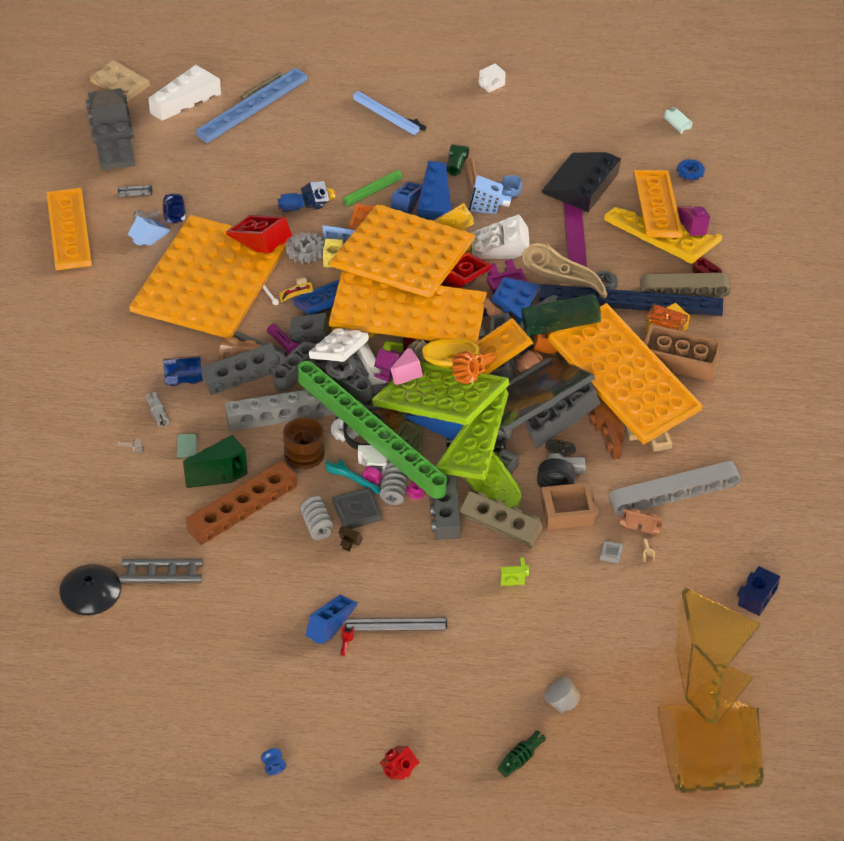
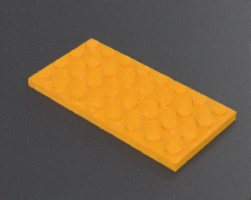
M342 272L329 319V326L427 341L466 339L476 343L479 340L485 308L483 302L486 300L487 292L440 285L432 297L428 298L350 272Z
M607 303L548 336V341L569 364L594 374L595 379L591 383L597 395L643 445L700 412L703 408V405Z

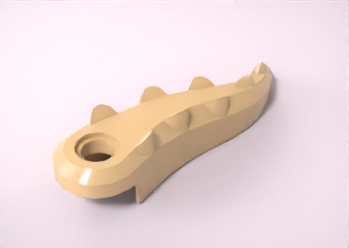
M534 243L524 250L523 262L525 266L539 276L555 280L558 283L565 282L571 283L574 286H588L596 290L601 298L607 297L606 288L595 272L565 258L547 243L546 245ZM536 254L542 256V259L538 262L532 260Z

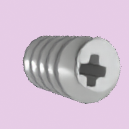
M391 462L385 466L380 497L387 504L400 505L404 502L408 476Z
M319 496L310 497L300 505V511L305 524L310 532V536L314 540L328 538L333 527L323 499Z

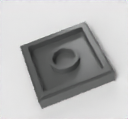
M370 487L332 497L333 505L343 527L353 529L382 521L381 512Z

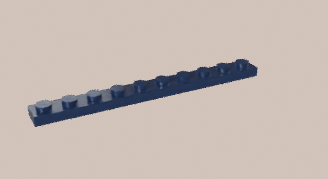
M541 284L539 302L552 295H557L558 304L601 307L607 303L611 308L661 311L676 303L687 314L723 315V298L606 289L607 297L603 299L593 288Z

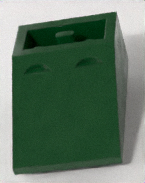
M231 435L188 457L183 461L186 487L227 484L247 475L245 448Z

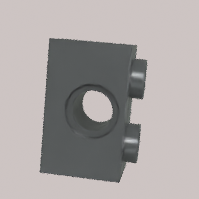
M327 313L297 316L291 318L288 334L293 342H298L299 344L303 342L320 343L331 333L332 327L329 326Z

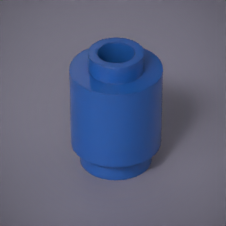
M281 194L280 198L277 199L278 208L282 209L283 212L304 208L302 194Z

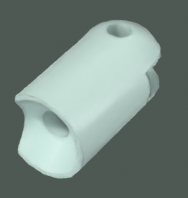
M670 107V110H665L664 118L681 134L684 130L692 127V121L676 107Z

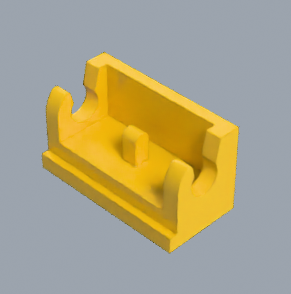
M464 202L434 220L437 223L449 225L459 230H464L474 224L473 216Z

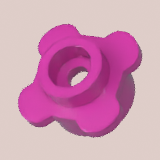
M413 481L405 490L413 499H421L425 494V491Z

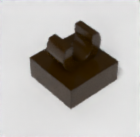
M343 526L340 527L338 534L342 539L340 546H343V550L350 552L353 544L360 546L362 537L359 532Z

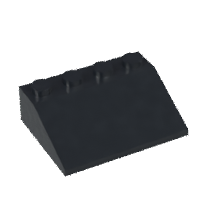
M607 152L572 153L542 189L541 193L589 212L618 175L621 158Z

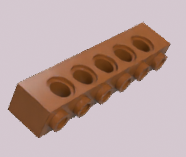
M282 460L187 517V531L200 545L211 541L215 536L229 530L233 525L245 520L254 512L260 511L267 504L276 501L285 493L291 492L297 487L296 474Z

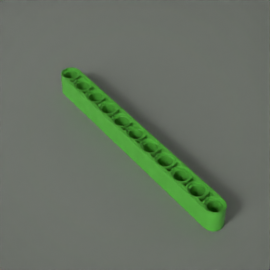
M303 361L298 365V382L427 494L436 499L445 496L447 477L314 363Z

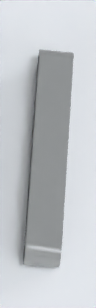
M726 461L619 488L612 491L608 498L617 515H624L623 509L629 510V508L640 511L734 487L741 482L742 477L732 461Z

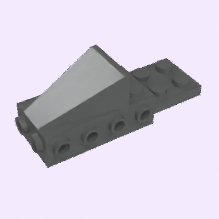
M122 88L88 93L89 100H86L87 110H90L87 112L89 121H92L89 122L90 130L94 132L91 133L93 144L96 143L101 170L136 166L131 138H134L133 128H129L132 127L131 118L127 117L130 116L129 108L126 106L128 105L127 97L122 94Z

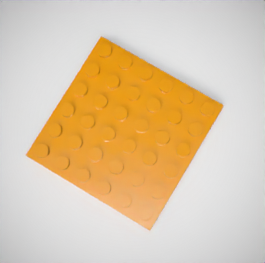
M377 204L332 257L330 266L431 298L472 244L475 234Z

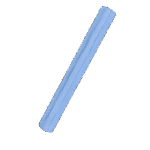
M356 91L353 94L355 101L412 135L419 133V126L360 91Z

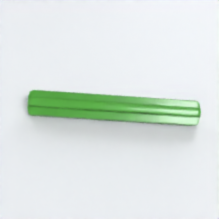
M399 170L391 172L343 197V203L346 206H350L401 180L402 173Z

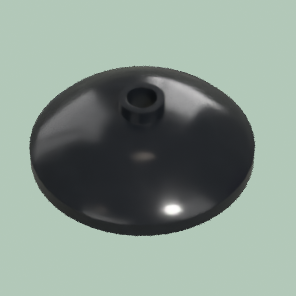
M87 564L73 569L63 578L59 593L62 603L71 612L80 615H96L110 609L117 602L121 593V584L117 574L110 568L99 564Z

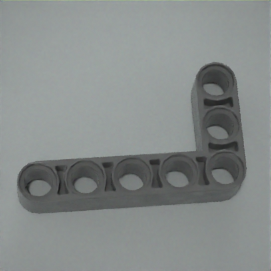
M310 342L301 343L273 369L272 376L275 388L280 391L289 389L298 380V365L303 361L314 363L327 374L326 364L328 360L310 359L309 351L315 345ZM339 364V369L344 371V368ZM354 371L353 376H348L347 380L341 378L338 381L336 378H333L338 385L360 402L371 400L373 393L370 380L357 371Z

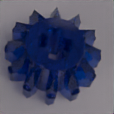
M171 193L163 198L162 210L166 222L176 224L184 220L185 201L182 195Z

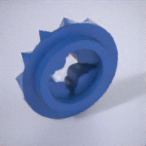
M684 160L678 164L677 172L679 177L692 181L693 179L699 180L700 177H703L705 168L699 161Z

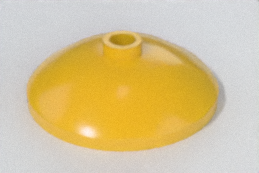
M439 339L425 345L422 355L425 360L435 366L452 369V360L455 354L462 351L479 354V346L466 339Z

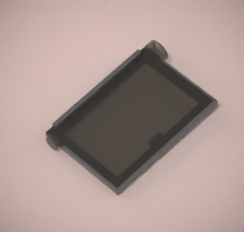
M558 351L552 359L547 357L509 380L510 385L506 388L509 394L499 430L506 433L541 411L548 410L554 406V403L595 379L594 374L569 364Z

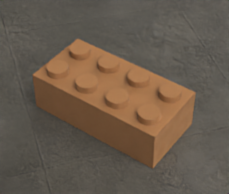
M650 324L644 343L672 373L713 382L722 355L723 340Z

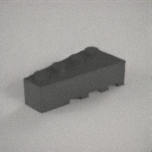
M589 382L554 403L553 407L546 411H541L524 423L536 448H539L601 403L594 386ZM572 385L519 408L521 416Z

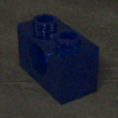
M758 566L755 572L749 574L746 581L747 584L740 587L737 594L739 597L738 606L760 616L778 590L781 576Z

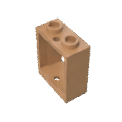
M588 482L541 487V503L547 530L594 525L595 517H598L597 505H593L594 491L590 490ZM585 498L587 510L555 513L553 501Z

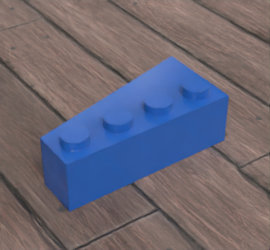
M428 161L417 206V216L434 221L452 209L446 163Z

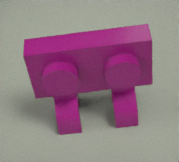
M512 259L505 261L507 267H505V272L503 273L498 272L495 263L491 264L492 269L488 272L487 282L493 294H495L504 277L527 282L522 269H516Z

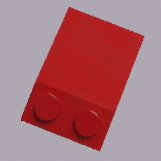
M249 215L226 231L229 237L255 252L265 254L274 252L277 246L285 244L287 239L292 236L286 217Z

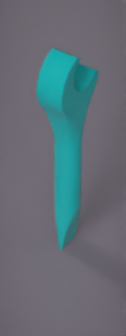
M326 459L324 468L327 472L347 477L365 488L370 487L372 492L380 495L381 488L352 472L342 460L339 459L337 464H333Z

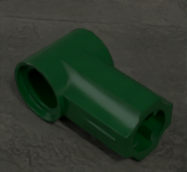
M451 144L449 160L446 166V170L451 176L461 174L465 159L469 155V147Z

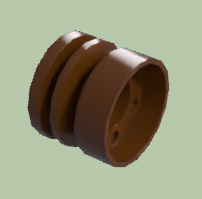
M305 417L296 418L285 425L283 430L285 461L297 469H310L318 466L323 461L325 455L323 426L318 421Z

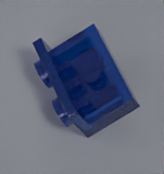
M199 355L163 359L165 385L177 386L180 383L196 384L199 381H203L201 357Z

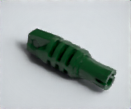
M536 730L526 741L519 742L505 756L497 768L505 778L528 762L534 756V750L546 740L543 734L539 737L540 731Z

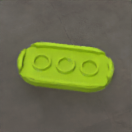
M494 452L491 457L486 480L464 477L475 493L479 491L492 501L494 499L500 500L508 508H517L521 502L522 495L519 485Z

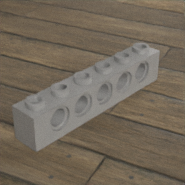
M308 390L225 402L229 432L286 423L302 417L317 418L334 415L330 409Z

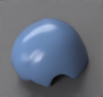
M514 175L504 176L503 181L500 183L503 185L502 195L510 196L511 199L518 197L522 191V179Z

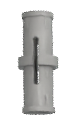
M151 392L153 399L150 393L147 394L146 401L150 406V413L155 417L158 427H163L161 421L167 426L169 419L164 412L165 407L160 403L157 393Z

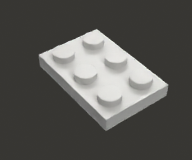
M335 329L309 351L310 359L344 362L369 340L368 333L361 332L360 330L344 331V329Z

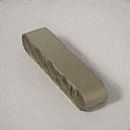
M725 273L647 274L640 278L641 292L702 297H725L730 294L729 279Z

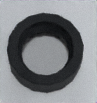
M551 458L539 465L537 483L540 487L574 484L575 469L566 460ZM558 473L565 476V478L554 479L546 474Z

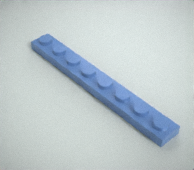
M297 68L292 69L195 130L196 136L209 143L307 81V75Z

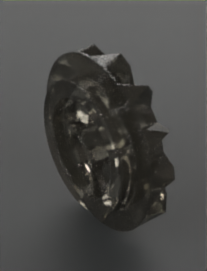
M555 439L548 440L545 443V448L550 453L570 456L576 452L574 444L568 441Z

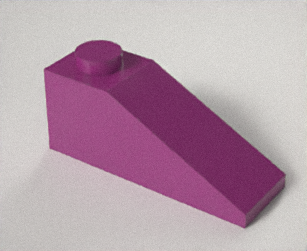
M677 206L679 219L690 236L707 235L710 215L704 207Z

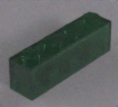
M595 294L521 308L522 323L528 336L601 322L600 305Z

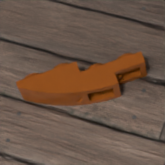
M598 396L601 404L590 411L589 420L591 424H594L596 432L601 431L602 437H606L607 452L611 453L612 459H618L621 455L624 428L618 416Z

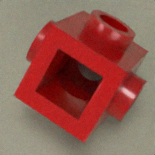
M396 746L385 753V758L380 762L384 768L385 775L390 779L396 780L408 778L412 774L411 771L420 763L409 746Z

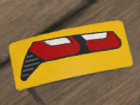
M312 283L296 285L279 293L281 303L294 296L313 292Z

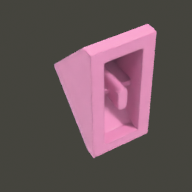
M407 348L391 367L395 385L423 376L420 361L410 348Z

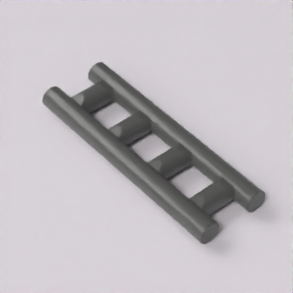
M122 559V567H128L127 575H120V583H202V575H196V567H203V559ZM136 567H148L147 575H135ZM156 567H168V574L155 575ZM176 567H188V575H176Z

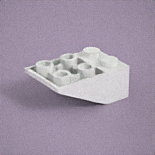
M519 214L471 232L475 234L474 241L472 242V255L479 259H515L523 256L524 250L529 246L528 226Z

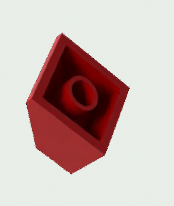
M467 252L463 254L444 279L442 286L463 288L482 277L492 269V265Z

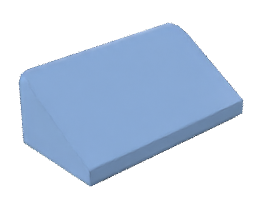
M323 225V240L339 239L345 243L355 230Z

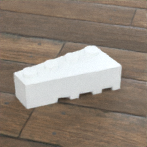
M194 65L148 98L150 114L163 121L180 113L183 108H192L195 103L201 100L205 102L212 95H221L220 79L198 65Z

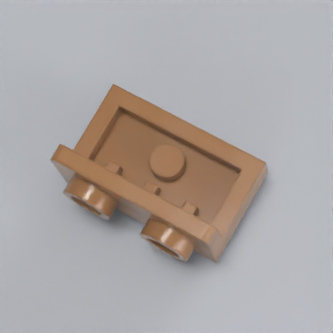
M228 337L219 346L218 361L261 347V344H256L253 340H246L244 342L238 341L234 337Z

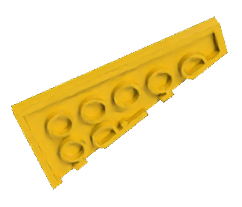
M614 207L604 216V220L691 264L722 241V235L717 233L715 236L709 234L690 236L682 224L681 238L646 237L642 217L636 216L635 212Z

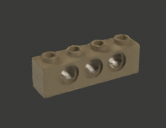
M469 491L459 511L464 519L528 547H534L543 529L538 517L529 514V516L524 515L516 507L508 508L500 500L494 499L492 501L479 491L476 493ZM489 507L486 513H480L482 508ZM500 515H507L505 520L498 521ZM517 523H524V526L522 528H515Z

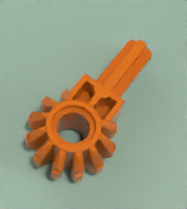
M468 351L455 354L451 367L455 381L463 384L477 381V376L485 372L484 366L493 363L495 355H492V352L473 354Z

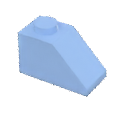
M137 216L128 235L133 238L132 241L137 245L142 246L145 244L150 246L167 235L170 229L159 221Z

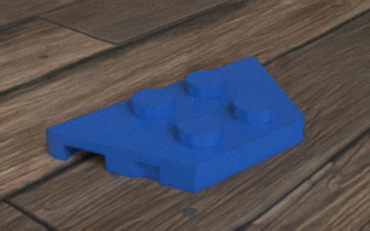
M504 277L493 295L492 301L497 306H500L505 313L510 314L511 312L516 317V322L521 324L541 285Z

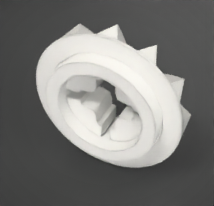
M339 418L333 422L331 434L334 435L336 440L340 439L343 443L345 441L343 433L344 421ZM348 426V436L351 439H358L359 434Z

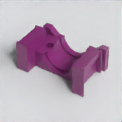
M379 348L374 367L382 369L381 374L375 373L374 377L391 382L393 380L391 367L403 353L394 349L390 352Z

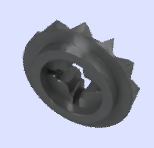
M608 271L595 272L602 282L605 280L604 286L606 289L615 290L618 287V279L613 273Z
M351 356L344 362L328 360L326 364L327 374L330 375L331 379L336 378L338 381L341 378L347 380V377L353 376L354 371H356V362ZM339 364L344 368V371L339 369Z

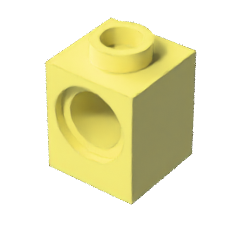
M325 239L323 267H331L330 260L342 247L343 240Z

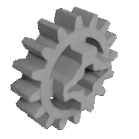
M309 231L307 234L301 232V235L295 233L294 238L290 237L289 242H286V252L289 255V259L294 258L295 263L301 261L302 265L304 262L311 264L312 260L317 262V258L322 259L325 242L322 241V237H317V233L313 235Z

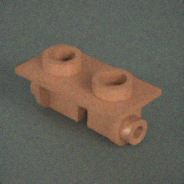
M629 508V510L623 509V514L626 517L621 518L620 525H623V528L637 531L640 524L642 525V533L653 536L655 534L659 535L661 527H658V525L662 526L663 523L658 515L651 513L648 515L641 514L639 510Z

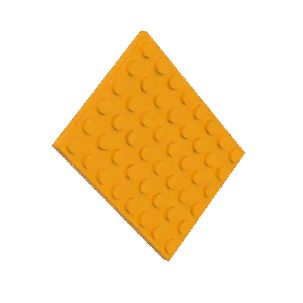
M190 215L130 304V312L224 338L233 337L286 251V243L277 246L275 251L269 254L255 252L226 234V231L233 226Z

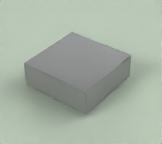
M603 541L600 560L620 564L623 544Z

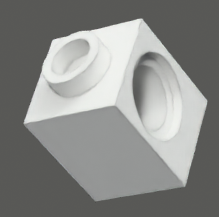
M496 63L480 70L478 80L480 86L488 92L504 86L505 71Z

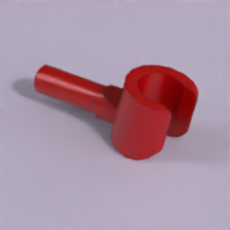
M345 626L341 629L343 645L340 654L343 656L346 654L348 643L354 639L353 627L351 632H345Z

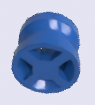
M272 748L262 753L261 761L265 764V772L268 775H276L285 770L286 763L282 759L280 749Z

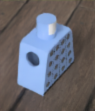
M477 175L469 211L496 214L499 205L510 206L511 197L502 195V184Z

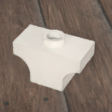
M358 445V464L374 467L383 475L385 466L390 461L372 445Z

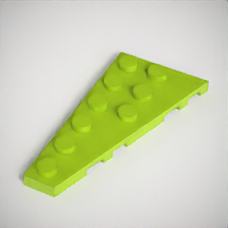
M506 388L471 423L461 428L435 466L443 474L486 480L509 394Z

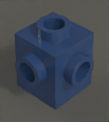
M324 181L310 182L301 188L306 208L318 210L329 202Z

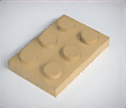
M114 60L90 76V81L104 90L122 88V94L126 95L127 102L150 86L149 80Z

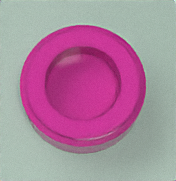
M370 466L366 467L362 473L363 478L374 484H379L383 477L378 469Z

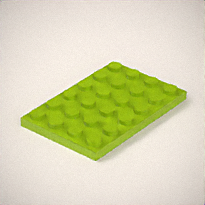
M420 361L422 377L399 385H395L392 380L372 398L373 406L468 425L510 384L509 379L506 377L480 373L477 376V381L463 384L455 381V376L452 375L453 369L441 368L431 363Z

